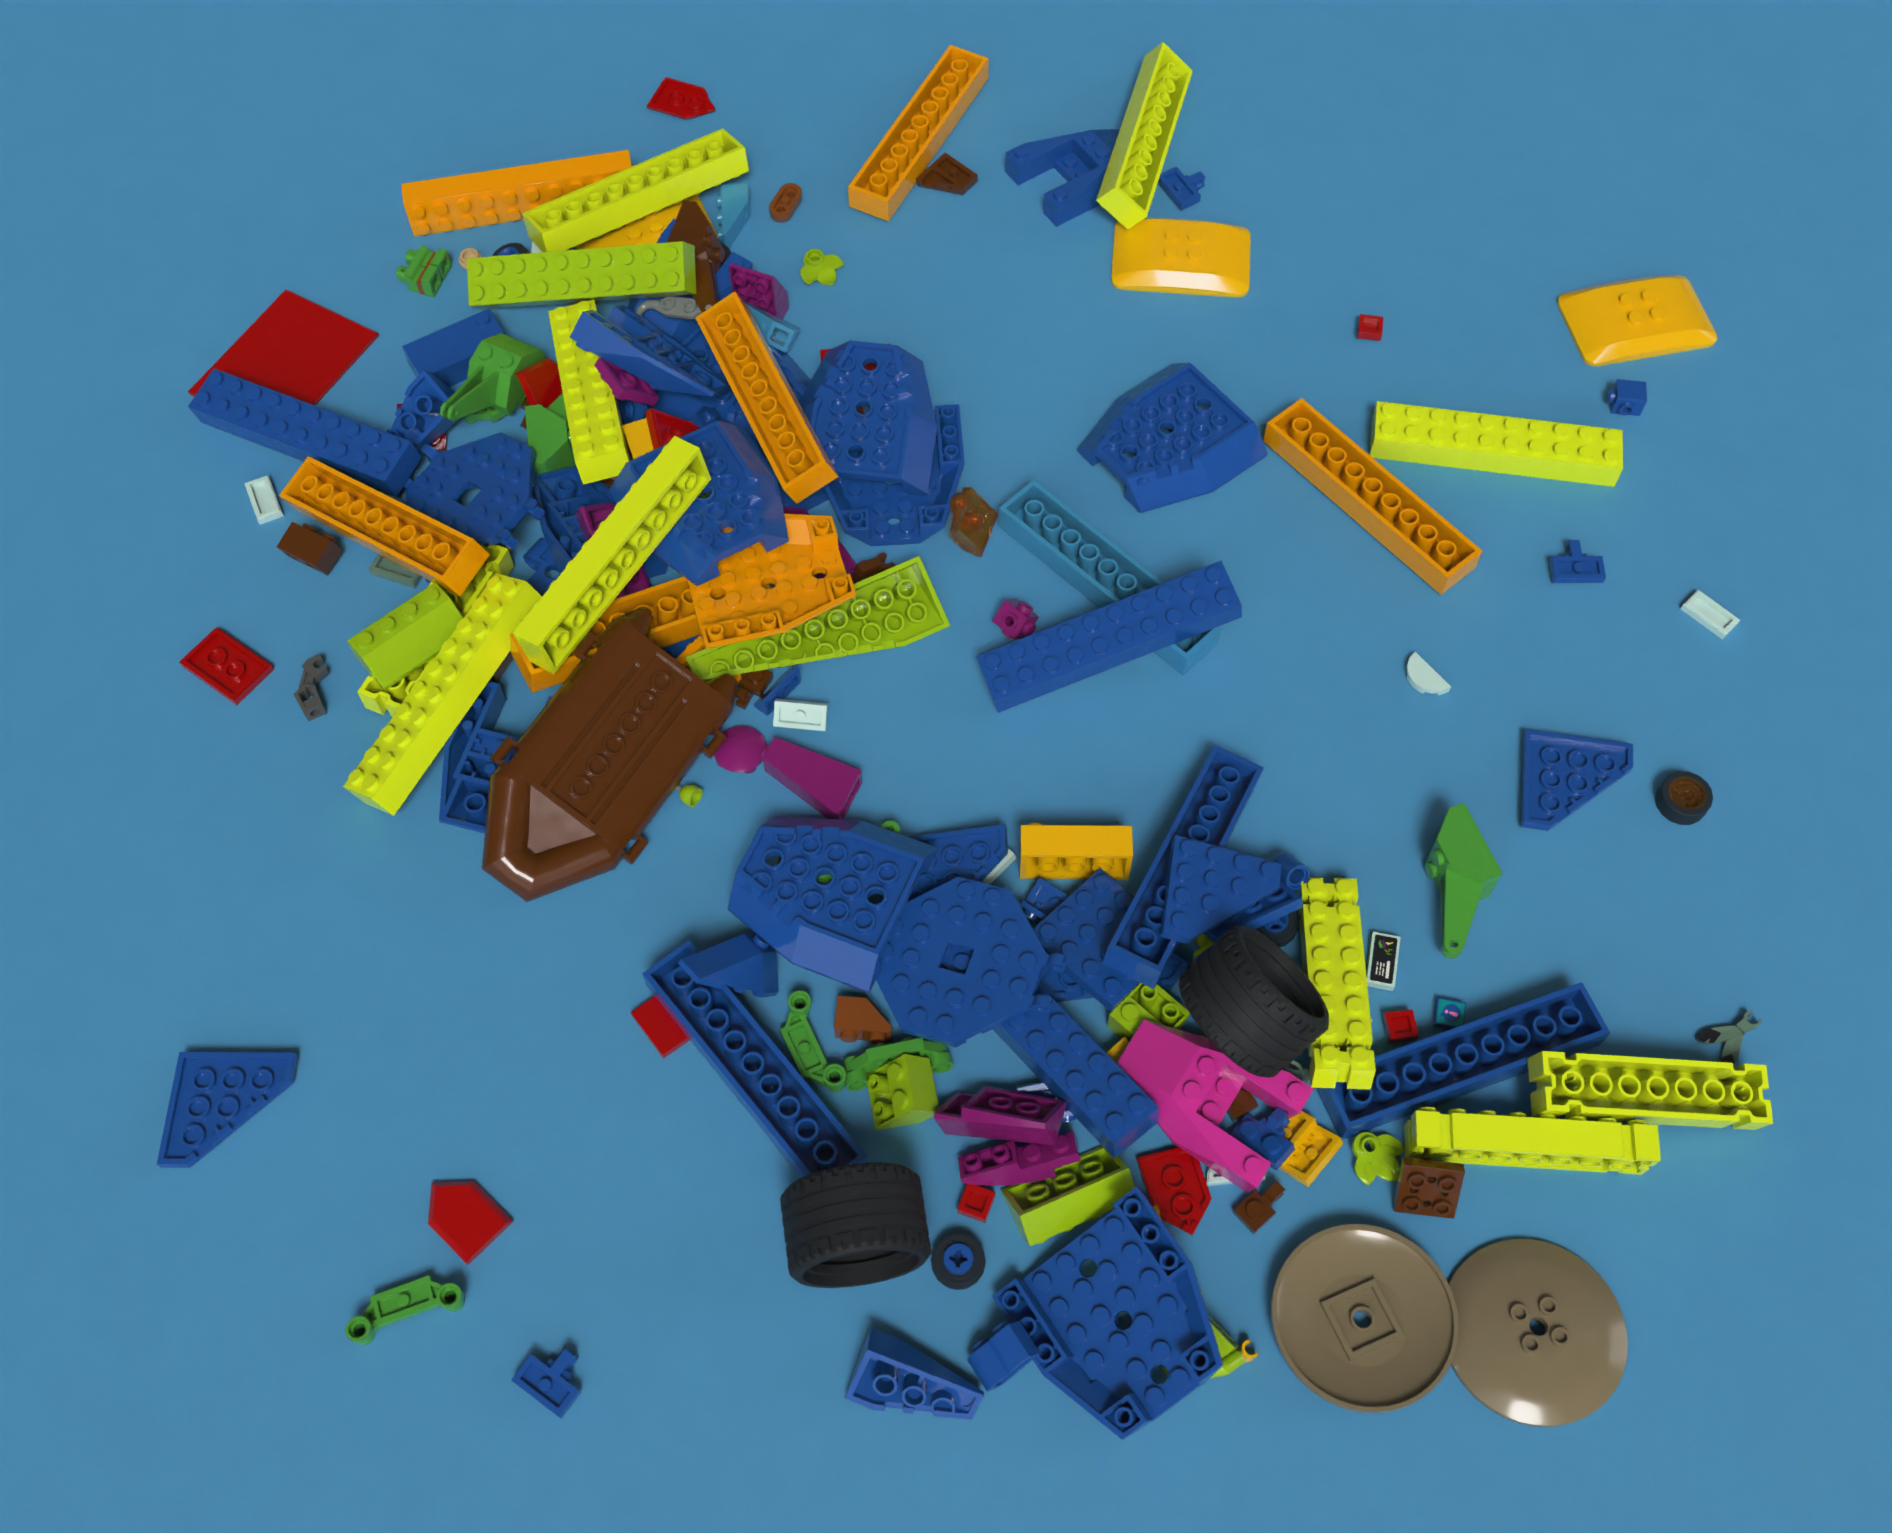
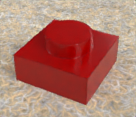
M1360 314L1357 338L1381 341L1383 317Z
M1413 1010L1384 1013L1383 1021L1389 1043L1415 1041L1419 1038Z
M967 1184L957 1213L986 1223L996 1192L977 1185Z

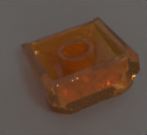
M964 487L962 492L955 493L950 501V509L954 516L949 537L962 550L977 557H982L998 513L972 487Z

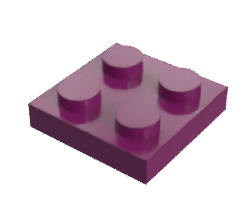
M599 358L594 366L601 374L600 377L612 389V394L616 398L655 405L659 397L647 382L603 358Z

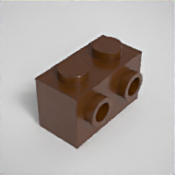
M291 522L277 548L288 557L328 575L343 551L335 544L337 540L324 532L322 535L317 534V530L306 523L300 526Z

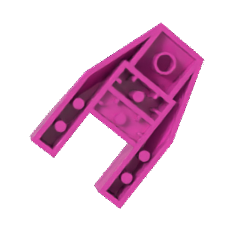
M1142 1020L1116 1062L1159 1107V1122L1157 1124L1171 1142L1246 1193L1258 1188L1271 1162L1218 1127L1241 1087L1275 1110L1278 1107L1288 1113V1119L1302 1111L1314 1088H1311V1086L1286 1070H1281L1275 1077L1271 1078L1253 1075L1225 1056L1209 1038L1147 1020Z

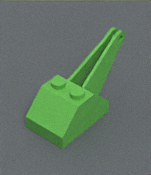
M502 333L481 340L469 360L467 380L442 404L440 409L441 417L456 421L487 407L511 416L524 394L516 373L544 360L546 356L542 349Z
M563 393L547 408L540 404L525 406L528 446L532 447L536 453V461H533L535 475L576 466Z
M1465 803L1449 808L1425 862L1427 875L1429 878H1433L1437 887L1441 888V951L1445 957L1450 959L1457 958L1464 948L1478 901L1490 896L1502 875L1500 867Z

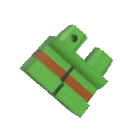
M421 245L418 251L408 249L405 254V261L409 267L398 266L396 276L398 281L407 283L409 291L434 298L443 283L442 281L445 280L452 268L448 251L438 248L437 252H432L424 245Z

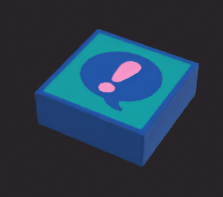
M1438 997L1435 1004L1433 1027L1450 1030L1464 1025L1466 1003Z

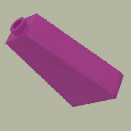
M776 737L773 738L770 745L764 747L761 754L765 772L827 819L843 820L862 785L861 770Z

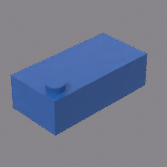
M488 308L403 345L402 348L416 378L423 370H427L445 385L451 387L467 380L469 360L481 340L499 333L506 334Z

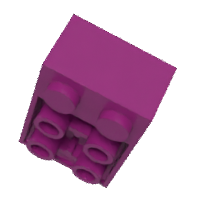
M730 263L732 292L735 291L743 301L783 320L789 309L788 292L774 276Z

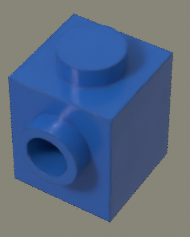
M1617 379L1613 389L1610 388L1607 394V403H1610L1611 413L1640 416L1647 402L1646 382Z

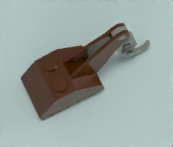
M683 200L667 243L683 241L695 245L697 294L692 295L694 299L668 296L660 300H647L641 303L636 310V313L641 317L646 310L652 309L666 317L695 319V317L718 303L715 273L718 272L721 262L725 259V250L696 201Z

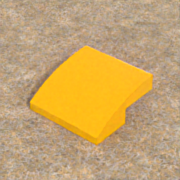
M1301 1111L1296 1116L1290 1118V1123L1284 1128L1286 1132L1284 1138L1294 1144L1295 1150L1279 1169L1309 1187L1341 1148L1343 1142L1341 1137L1317 1125L1314 1117Z

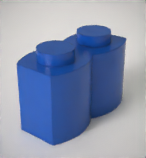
M1007 1320L993 1329L995 1335L990 1340L985 1338L972 1347L974 1353L967 1358V1361L987 1392L1002 1386L1040 1354L1020 1321L1009 1323Z

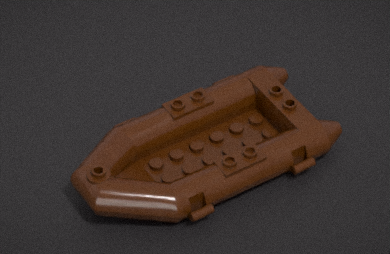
M638 608L614 619L599 638L589 632L573 652L574 656L581 660L528 729L517 742L510 737H506L490 757L498 767L490 775L482 870L526 902L616 869L622 859L632 865L648 844V841L640 835L701 753L711 759L727 738L719 729L733 712L737 680L725 673L705 683L649 639L653 616L644 608ZM595 644L597 651L592 658L585 656ZM708 735H715L711 742L708 744V746L705 748L703 742L708 737ZM513 748L516 753L509 763L503 762L502 760ZM631 839L637 840L626 854L623 849Z

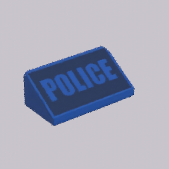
M796 665L787 670L755 702L754 707L766 716L770 715L774 710L775 700L785 699L800 684L799 667Z

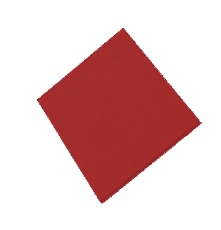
M285 289L198 380L188 393L195 397L212 370L217 369L316 406L379 335L371 329Z

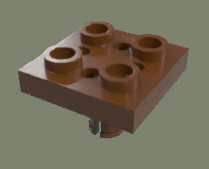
M1403 1157L1393 1200L1394 1212L1454 1219L1465 1174L1464 1164L1434 1161L1430 1158L1416 1159Z

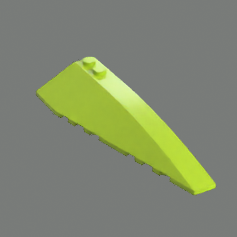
M917 556L853 584L856 591L855 597L785 633L709 649L705 648L685 657L692 673L701 680H708L725 673L732 676L904 647L951 625L921 558Z

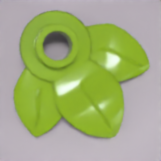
M810 249L803 258L804 266L800 270L802 281L807 285L816 280L825 286L833 285L837 279L835 269L842 267L844 263L836 255H824L819 249Z
M1362 1132L1356 1135L1352 1141V1152L1356 1157L1354 1170L1359 1180L1366 1186L1371 1184L1376 1176L1390 1182L1398 1181L1400 1165L1395 1157L1404 1152L1402 1143L1388 1134L1376 1137L1370 1132ZM1365 1142H1368L1370 1144V1152H1368L1365 1149Z

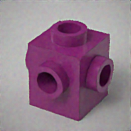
M1012 599L1003 602L992 621L1003 629L1002 633L1006 637L1015 640L1030 636L1036 628L1035 623L1039 616L1032 612L1033 608L1029 604Z

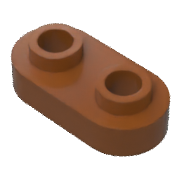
M788 183L779 189L769 205L770 216L773 220L783 222L791 218L802 201V190L797 184Z

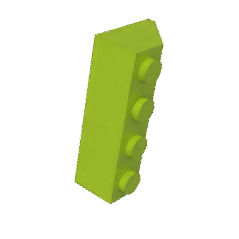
M435 582L347 640L355 658L380 687L386 691L436 657L443 643L450 638L458 622L463 617L449 596Z
M1100 1146L1080 1155L1081 1161L1055 1168L1056 1177L1031 1183L1011 1185L1002 1189L1001 1193L1020 1234L1028 1245L1032 1246L1034 1244H1041L1047 1241L1048 1238L1061 1232H1068L1081 1223L1097 1219L1102 1214L1115 1209L1113 1204L1135 1188L1129 1167L1119 1156L1113 1158L1103 1146Z

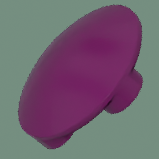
M734 726L723 731L722 733L727 738L714 754L717 765L731 772L753 773L762 762L761 754L766 746L764 737L757 730L748 726Z

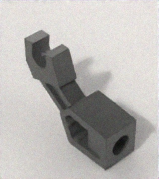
M320 654L307 659L302 665L304 670L299 689L294 693L308 722L327 714L321 696L315 686L316 682L319 683L329 674L325 665L317 668L319 665L325 664Z

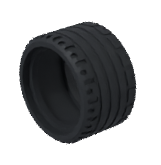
M1237 925L1231 927L1202 956L1198 957L1183 971L1179 977V989L1182 1000L1196 1024L1225 1056L1253 1075L1267 1078L1275 1077L1329 1028L1328 1009L1309 978L1273 941L1248 926Z
M884 1162L836 1166L811 1173L794 1181L781 1195L780 1203L789 1275L800 1284L817 1288H843L878 1283L897 1278L918 1269L931 1254L920 1177L906 1166Z

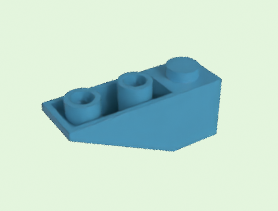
M748 183L721 185V194H717L718 209L721 208L722 210L717 211L718 225H722V228H718V239L728 246L729 249L750 218Z
M744 301L767 344L785 353L790 351L800 328Z

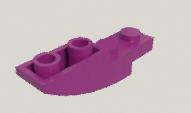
M1074 1131L1058 1135L1055 1145L1032 1143L1017 1148L1013 1140L958 1157L962 1183L985 1186L1025 1184L1056 1177L1055 1168L1081 1161L1078 1141Z

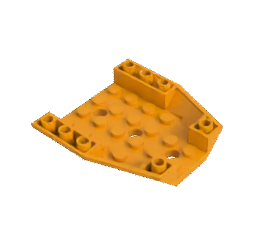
M784 514L789 542L769 552L764 550L760 542L717 562L720 575L699 586L694 585L687 579L702 642L706 649L785 633L856 596L851 575L846 573L838 547V534L832 516ZM727 527L721 532L730 533L733 531V528ZM817 573H823L826 575L824 578L820 579L814 577V575ZM769 583L776 585L772 589H765L763 587ZM716 594L724 595V597L719 600L712 598Z

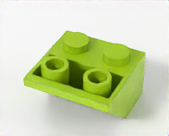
M1140 983L1109 1014L1107 1027L1120 1039L1125 1037L1130 1041L1142 1020L1180 1030L1190 1016V1013L1159 985L1156 984L1155 988L1152 989Z
M904 1054L867 1074V1085L875 1130L918 1124L933 1117L934 1112L939 1109L930 1058Z

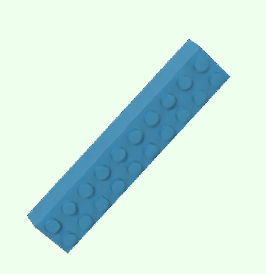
M1034 479L999 507L998 526L1099 608L1164 583ZM1218 626L1155 651V653L1184 675L1218 644L1221 627Z

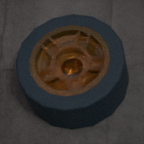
M1678 771L1670 774L1657 790L1655 800L1658 810L1669 821L1679 825H1691L1699 822L1710 809L1713 794L1708 783L1699 775Z

